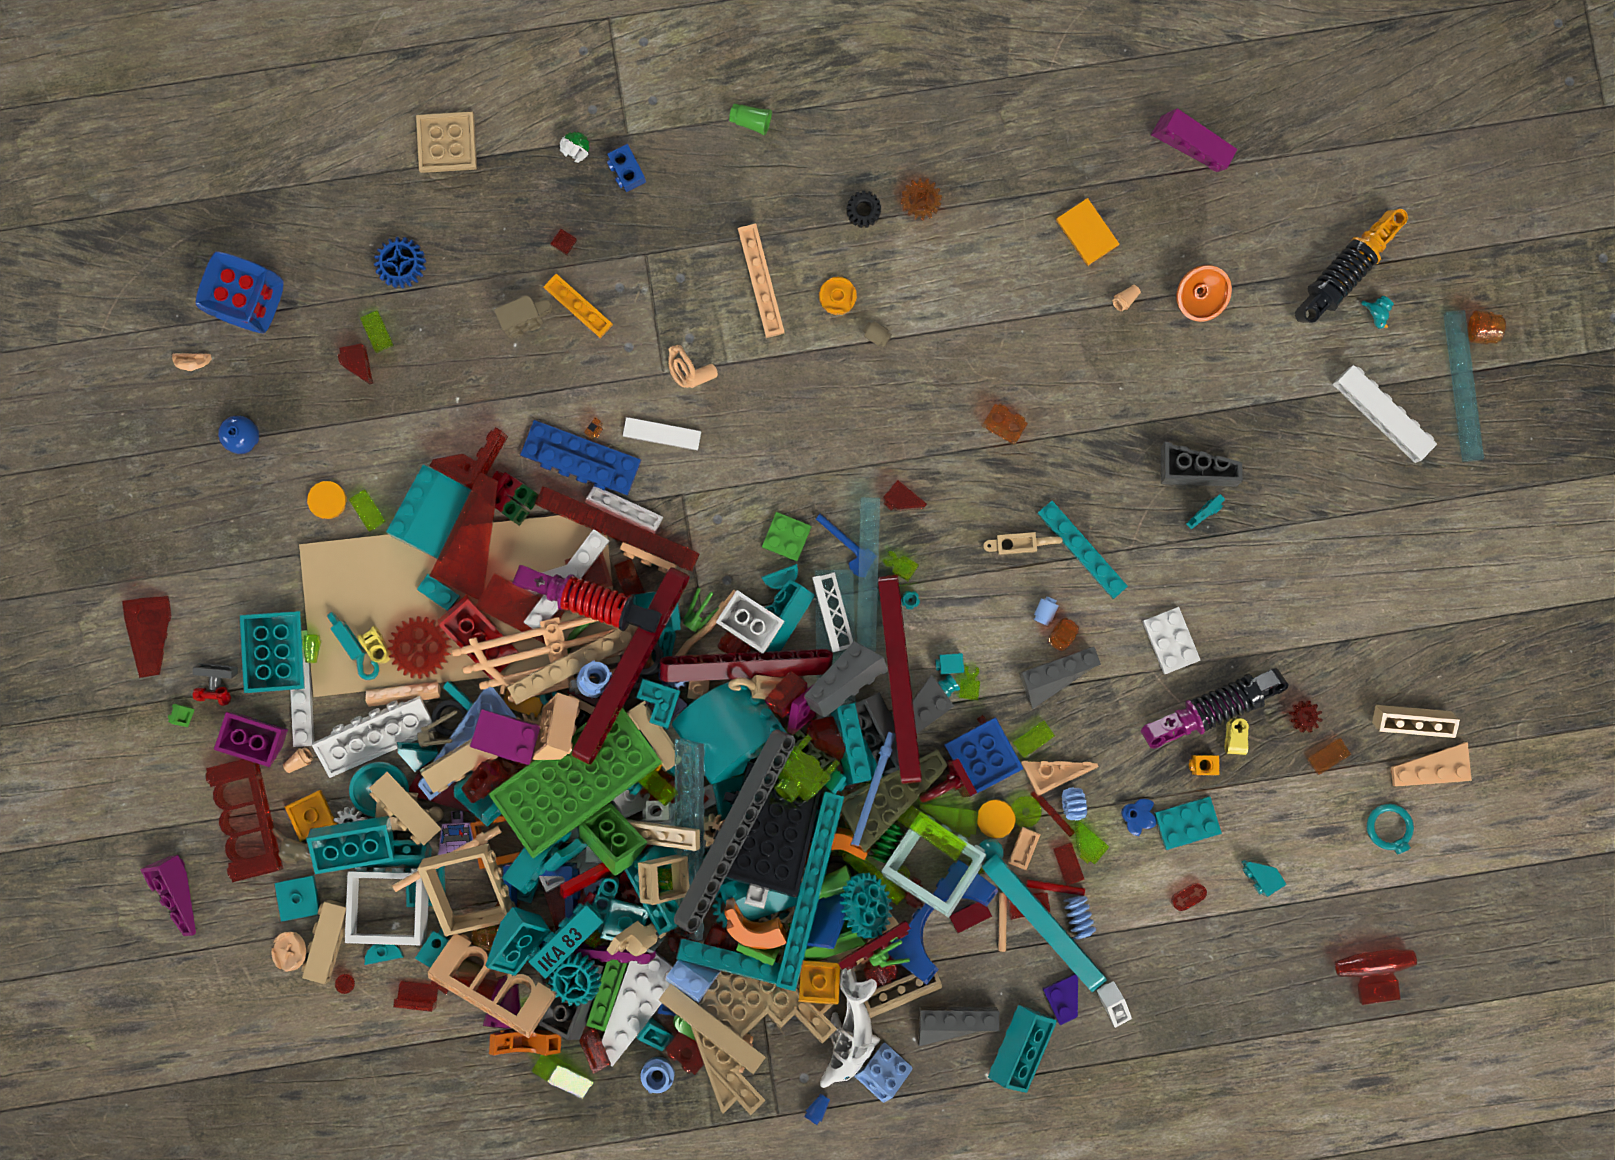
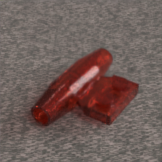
M1387 949L1359 953L1335 961V970L1339 977H1361L1358 983L1359 1002L1362 1005L1401 1000L1399 981L1393 973L1416 966L1417 958L1413 950Z

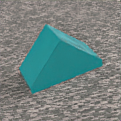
M397 742L398 754L414 772L430 762L438 754L436 745L421 748L419 743Z
M651 1017L636 1038L663 1051L674 1035Z

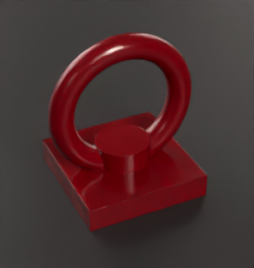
M958 758L950 759L946 762L947 771L949 772L947 780L921 794L919 797L921 802L930 801L951 789L958 790L962 797H971L977 793Z

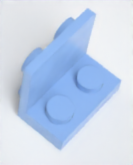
M883 1043L869 1063L860 1069L854 1077L884 1103L894 1097L913 1068L891 1047Z

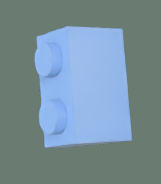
M678 960L666 976V981L699 1004L721 970Z

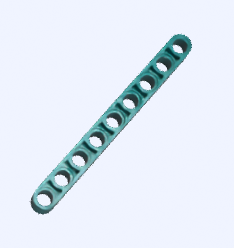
M997 853L981 866L1091 992H1094L1107 981L1101 970Z

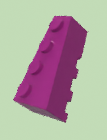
M1178 108L1162 115L1151 136L1207 165L1215 172L1227 169L1238 150Z

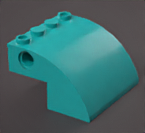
M729 682L720 685L691 703L672 723L673 728L711 785L744 773L749 760L760 755L766 741L774 730L778 729L786 733L763 699L752 698L751 690L747 686L737 685L741 687V690L735 691L729 688Z

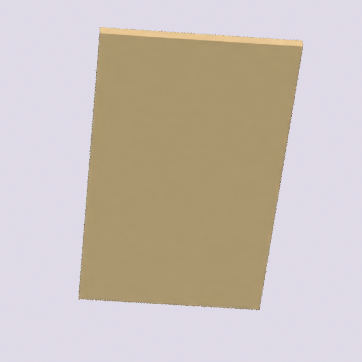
M593 511L525 519L520 526L513 521L461 526L443 561L391 537L389 534L299 544L313 697L365 692L366 690L431 682L444 683L447 681L488 678L482 670L472 671V673L463 672V667L472 666L476 663L467 654L453 656L452 650L460 647L438 625V619L447 611L417 590L427 574H430L460 595L457 602L467 594L504 636L532 630L524 621L544 595L536 594L498 606L493 587L512 582L519 565L529 567L541 573L567 565L593 529L608 539L605 512ZM608 543L582 579L590 581L591 584L596 583L598 586H604L605 589L610 588L613 591ZM558 609L552 618L559 617L561 623L585 616L572 613L570 610ZM334 612L340 621L347 623L356 638L359 634L363 635L371 630L372 626L378 628L391 651V658L386 663H378L379 673L375 679L364 680L358 675L357 661L350 658L330 629L333 624L328 619L327 614ZM597 621L593 624L591 623L576 638L616 629V627ZM576 627L562 630L565 641ZM543 635L512 642V645L519 652L546 646ZM587 644L572 647L570 653L578 650L579 648ZM382 649L377 652V658L381 659L384 655ZM368 653L365 654L363 662L365 674H371L374 671V666L371 664L372 660ZM548 654L512 662L500 674L503 676L547 666L550 664ZM621 656L603 659L599 662L603 664L619 663Z

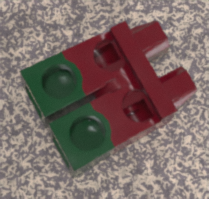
M496 471L492 476V479L497 482L493 489L488 485L485 486L481 494L488 503L520 526L530 512L513 501L514 498L532 510L541 496L506 472Z

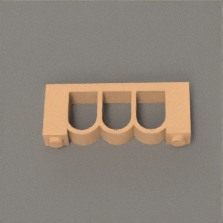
M454 934L429 969L428 978L529 1038L555 998V992L551 991L552 987L546 983L542 985L539 982L535 987L533 980L529 976L524 974L512 976L505 973L508 978L492 1002L476 992L485 976L493 971L485 966L488 959L486 952L482 948L472 946L470 938L466 935ZM470 956L480 957L484 965L470 987L452 978L466 958ZM524 984L530 988L531 993L517 1016L499 1006L512 986Z

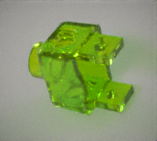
M809 735L804 737L797 747L794 746L778 776L780 781L775 786L778 794L791 803L798 796L805 801L811 799L831 779L830 774L840 764L835 759L823 771L815 757L803 753L801 750L812 739Z

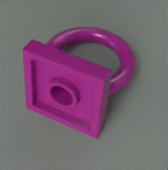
M776 687V690L782 689V687ZM811 687L806 691L803 690V693L792 702L791 707H781L774 704L771 700L763 699L772 712L790 715L787 732L792 735L816 715V712L810 709L804 696Z

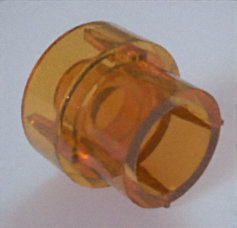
M1475 310L1468 322V341L1470 343L1487 345L1488 343L1497 344L1504 337L1506 321L1502 317L1503 315Z

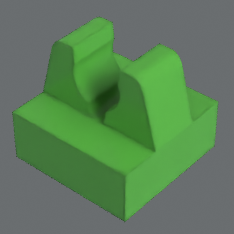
M173 704L172 713L168 715V722L188 727L195 709Z

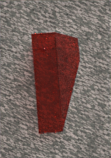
M169 596L122 601L125 624L139 678L160 675L165 639L168 636L167 628L171 620Z

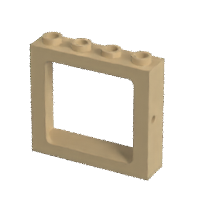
M489 844L424 858L417 868L445 936L498 925L512 907H516L515 903L510 899L509 888L503 881L502 870L497 866L495 852L491 850ZM482 858L500 906L456 916L452 912L435 868Z

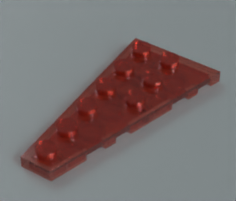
M480 472L429 575L481 602L484 596L499 483L498 480Z

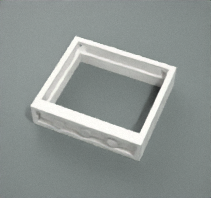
M356 867L355 871H348L345 943L425 944L427 941L429 896L421 878L416 880L414 935L357 933L359 878L404 879L418 871L417 868H412L411 872H404V868H392V871H385L383 867L373 868V871H367V867Z

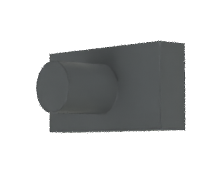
M199 663L193 667V675L209 677L210 690H216L221 687V678L232 679L238 674L237 666Z

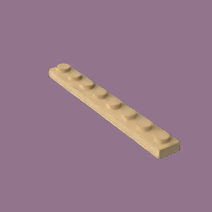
M629 624L625 631H621L618 628L507 686L516 705L578 673L584 665L591 661L599 662L627 647L638 627Z

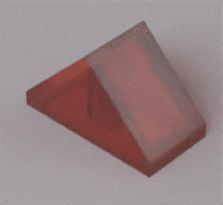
M632 559L614 565L619 583L626 597L645 593Z

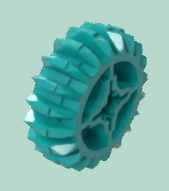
M572 952L549 975L551 979L548 984L553 985L551 991L557 992L555 998L560 996L562 998L561 1003L567 1000L569 1006L575 1003L576 1007L581 1003L584 1005L592 1000L599 992V987L602 983L599 980L602 974L596 973L599 967L593 966L595 960L589 962L588 955L583 958L581 952L577 953V955Z

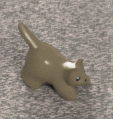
M276 828L272 829L274 835L281 840L280 852L278 854L283 862L286 864H296L300 859L312 862L308 843H300L288 838Z

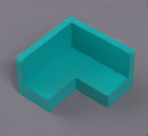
M643 679L637 699L655 704L649 723L668 730L680 691Z

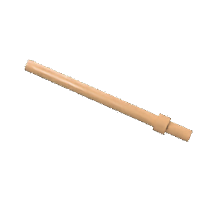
M496 826L486 833L482 832L476 835L477 838L454 851L476 847L480 844L484 845L488 843L489 839L502 832ZM416 871L393 884L392 887L397 892L420 879L421 876Z

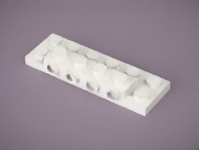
M421 696L407 702L401 701L398 703L397 700L392 701L386 705L387 708L381 711L379 708L370 711L367 717L362 718L358 716L351 720V724L335 726L331 735L313 742L312 747L329 778L397 749V742L411 743L418 740L417 733L422 732L421 727L432 723V718ZM434 727L430 729V731L436 732Z

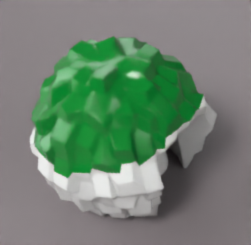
M569 132L562 137L560 151L565 156L569 154L576 159L574 162L578 163L588 156L589 141L583 133Z

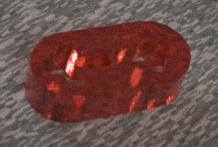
M1193 883L1175 893L1171 898V904L1175 909L1185 911L1204 900L1207 896V890L1203 885ZM1194 888L1202 890L1199 892V897L1196 895L1190 896L1195 892ZM1178 897L1182 899L1186 897L1188 898L1185 901H1183V906L1176 905V903L1178 902Z

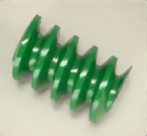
M892 824L879 837L880 841L874 843L877 848H870L874 854L868 856L882 863H887L889 860L887 856L891 857L893 854L891 849L896 850L897 848L894 842L901 841L897 835H904L901 827Z

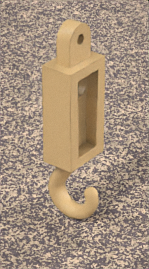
M1036 532L997 535L996 540H987L983 547L987 552L998 551V555L1037 552V546L1060 544L1063 542V539L1058 536L1036 538ZM1005 539H1010L1013 542V547L1010 550H1005L1002 547V542Z
M755 675L751 680L735 678L728 684L729 688L735 691L741 690V687L737 685L747 686L751 690L752 698L787 702L790 698H797L803 693L801 686L791 684V679ZM776 687H782V692L776 691Z

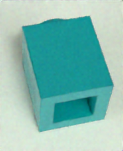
M963 653L938 655V659H935L936 671H939V674L964 673Z

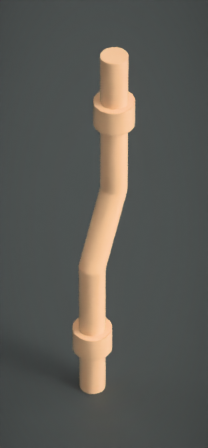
M735 590L730 593L725 601L719 604V609L709 622L690 637L675 656H684L696 642L714 628L717 624V619L735 594Z

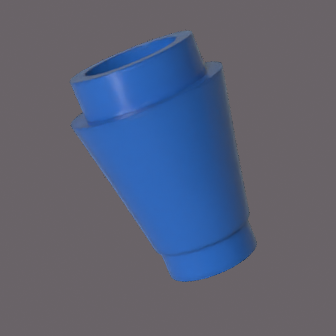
M820 1094L806 1109L807 1113L804 1117L818 1125L823 1120L830 1099Z

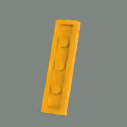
M555 274L543 287L600 339L613 326L604 315L559 275Z

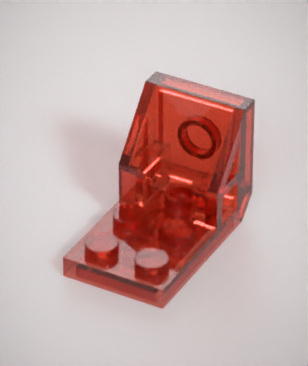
M495 427L493 431L491 430L486 437L487 443L484 448L481 447L476 455L478 457L477 461L465 454H458L433 459L429 466L469 489L480 487L508 436L502 430Z

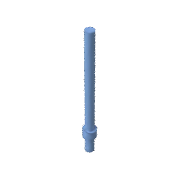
M888 732L884 746H881L880 758L851 842L852 845L859 846L887 759L892 753L891 747L896 735L894 733Z

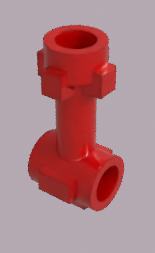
M219 687L215 692L207 691L206 688H195L193 690V699L196 701L215 699L218 700L221 706L228 705L231 701L230 692L227 691L226 687Z

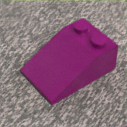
M481 709L470 747L529 765L541 727L535 723Z

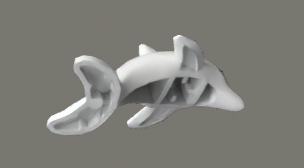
M854 967L850 970L845 968L840 974L839 984L842 992L847 997V1012L843 1025L837 1012H834L830 1022L837 1030L830 1036L833 1043V1055L820 1081V1086L823 1088L830 1086L834 1082L847 1081L855 1076L880 1041L879 1037L872 1034L871 1019L864 1005V1002L875 992L877 982L869 979L868 981L857 983Z

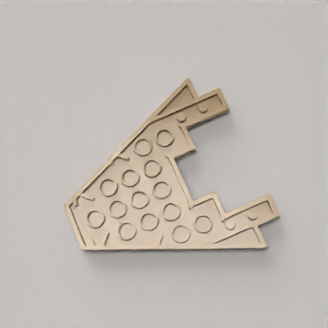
M721 971L698 1004L740 1038H743L766 1015L780 1029L795 1015L822 1044L837 1030L823 1015L834 1004L798 1002L799 984L796 991L777 987L772 983ZM691 1026L721 1113L724 1114L738 1101L751 1116L765 1102V1099L738 1071L742 1065Z

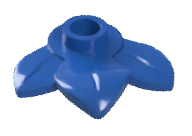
M1139 799L1135 804L1130 803L1123 807L1121 814L1127 822V829L1131 834L1140 836L1142 828L1151 829L1156 826V818L1150 812L1154 805L1153 801ZM1133 810L1134 813H1133V816L1131 817V816H1130V812Z

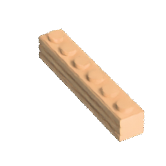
M438 682L366 690V703L371 707L387 705L395 700L398 703L401 701L407 702L418 696H421L422 700L441 698V687Z

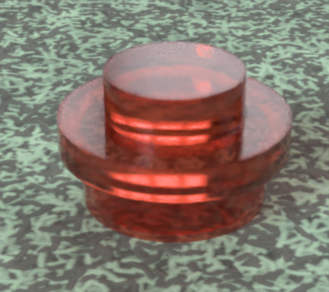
M342 974L335 981V988L341 994L350 993L355 987V980L349 974Z

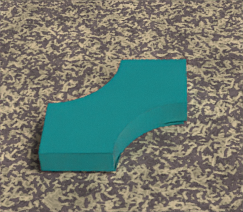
M575 839L566 848L556 851L543 867L547 871L555 872L561 865L576 858L588 845L582 839Z

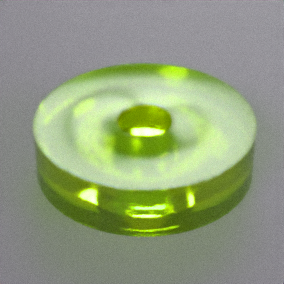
M1021 796L1011 804L1017 825L1031 827L1040 820L1042 810L1036 799L1029 796ZM1024 808L1029 809V813L1027 815H1024L1022 813Z

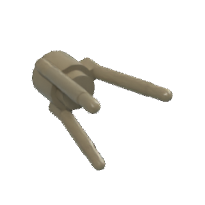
M457 710L452 711L428 726L421 727L422 732L417 733V739L421 748L430 745L452 743V739H449L451 736L436 738L435 732L430 731V729L457 714Z

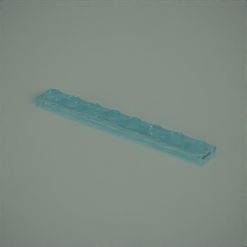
M1465 310L1445 312L1444 321L1462 462L1484 460L1466 314Z
M861 497L856 642L876 652L880 498Z

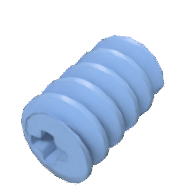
M1075 896L1064 900V902H1069L1064 908L1071 910L1067 917H1073L1069 924L1075 925L1071 932H1077L1073 939L1089 937L1096 931V928L1091 926L1094 920L1089 919L1092 913L1086 911L1090 907L1089 904L1084 903L1088 900L1086 896Z

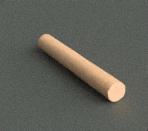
M999 892L998 951L1005 952L1007 896L1003 892Z

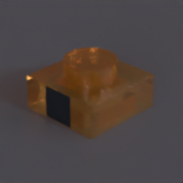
M594 417L584 434L590 439L597 438L603 430V423Z

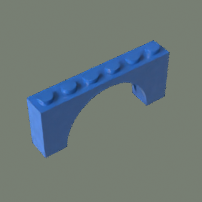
M958 860L957 863L954 862L948 869V875L938 881L937 889L933 895L946 902L969 866L961 860ZM977 873L962 898L977 901L987 907L998 893V890ZM925 903L921 909L918 908L914 912L913 920L909 924L911 928L908 930L909 934L891 942L893 944L901 940L902 944L888 951V954L895 960L909 958V962L900 964L927 985L939 969L931 962L924 948V926L934 910L933 907Z

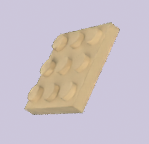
M473 112L416 115L420 173L477 169Z

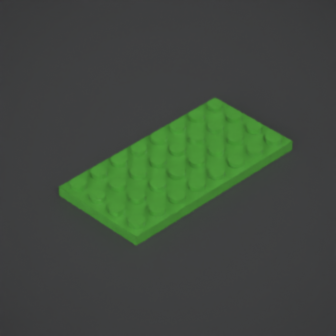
M623 707L591 765L572 756L573 748L587 724L585 723L572 736L571 742L573 747L570 754L557 760H534L489 793V796L532 858H535L663 763Z

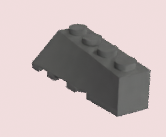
M1089 647L1020 672L1019 675L1032 709L1094 667L1101 665L1095 647Z
M880 692L855 704L860 728L877 764L880 758L881 746H884L888 732L896 734L894 721ZM896 735L891 747L892 753L887 759L883 776L900 770Z
M919 1006V1046L981 1031H999V1010L997 1007Z

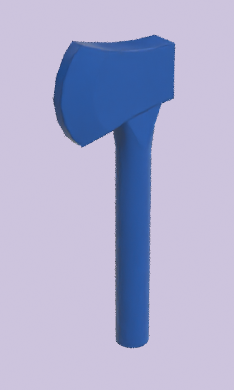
M820 513L816 520L857 556L856 559L849 562V568L852 573L858 577H866L869 567L877 556L868 548L865 550L857 546Z

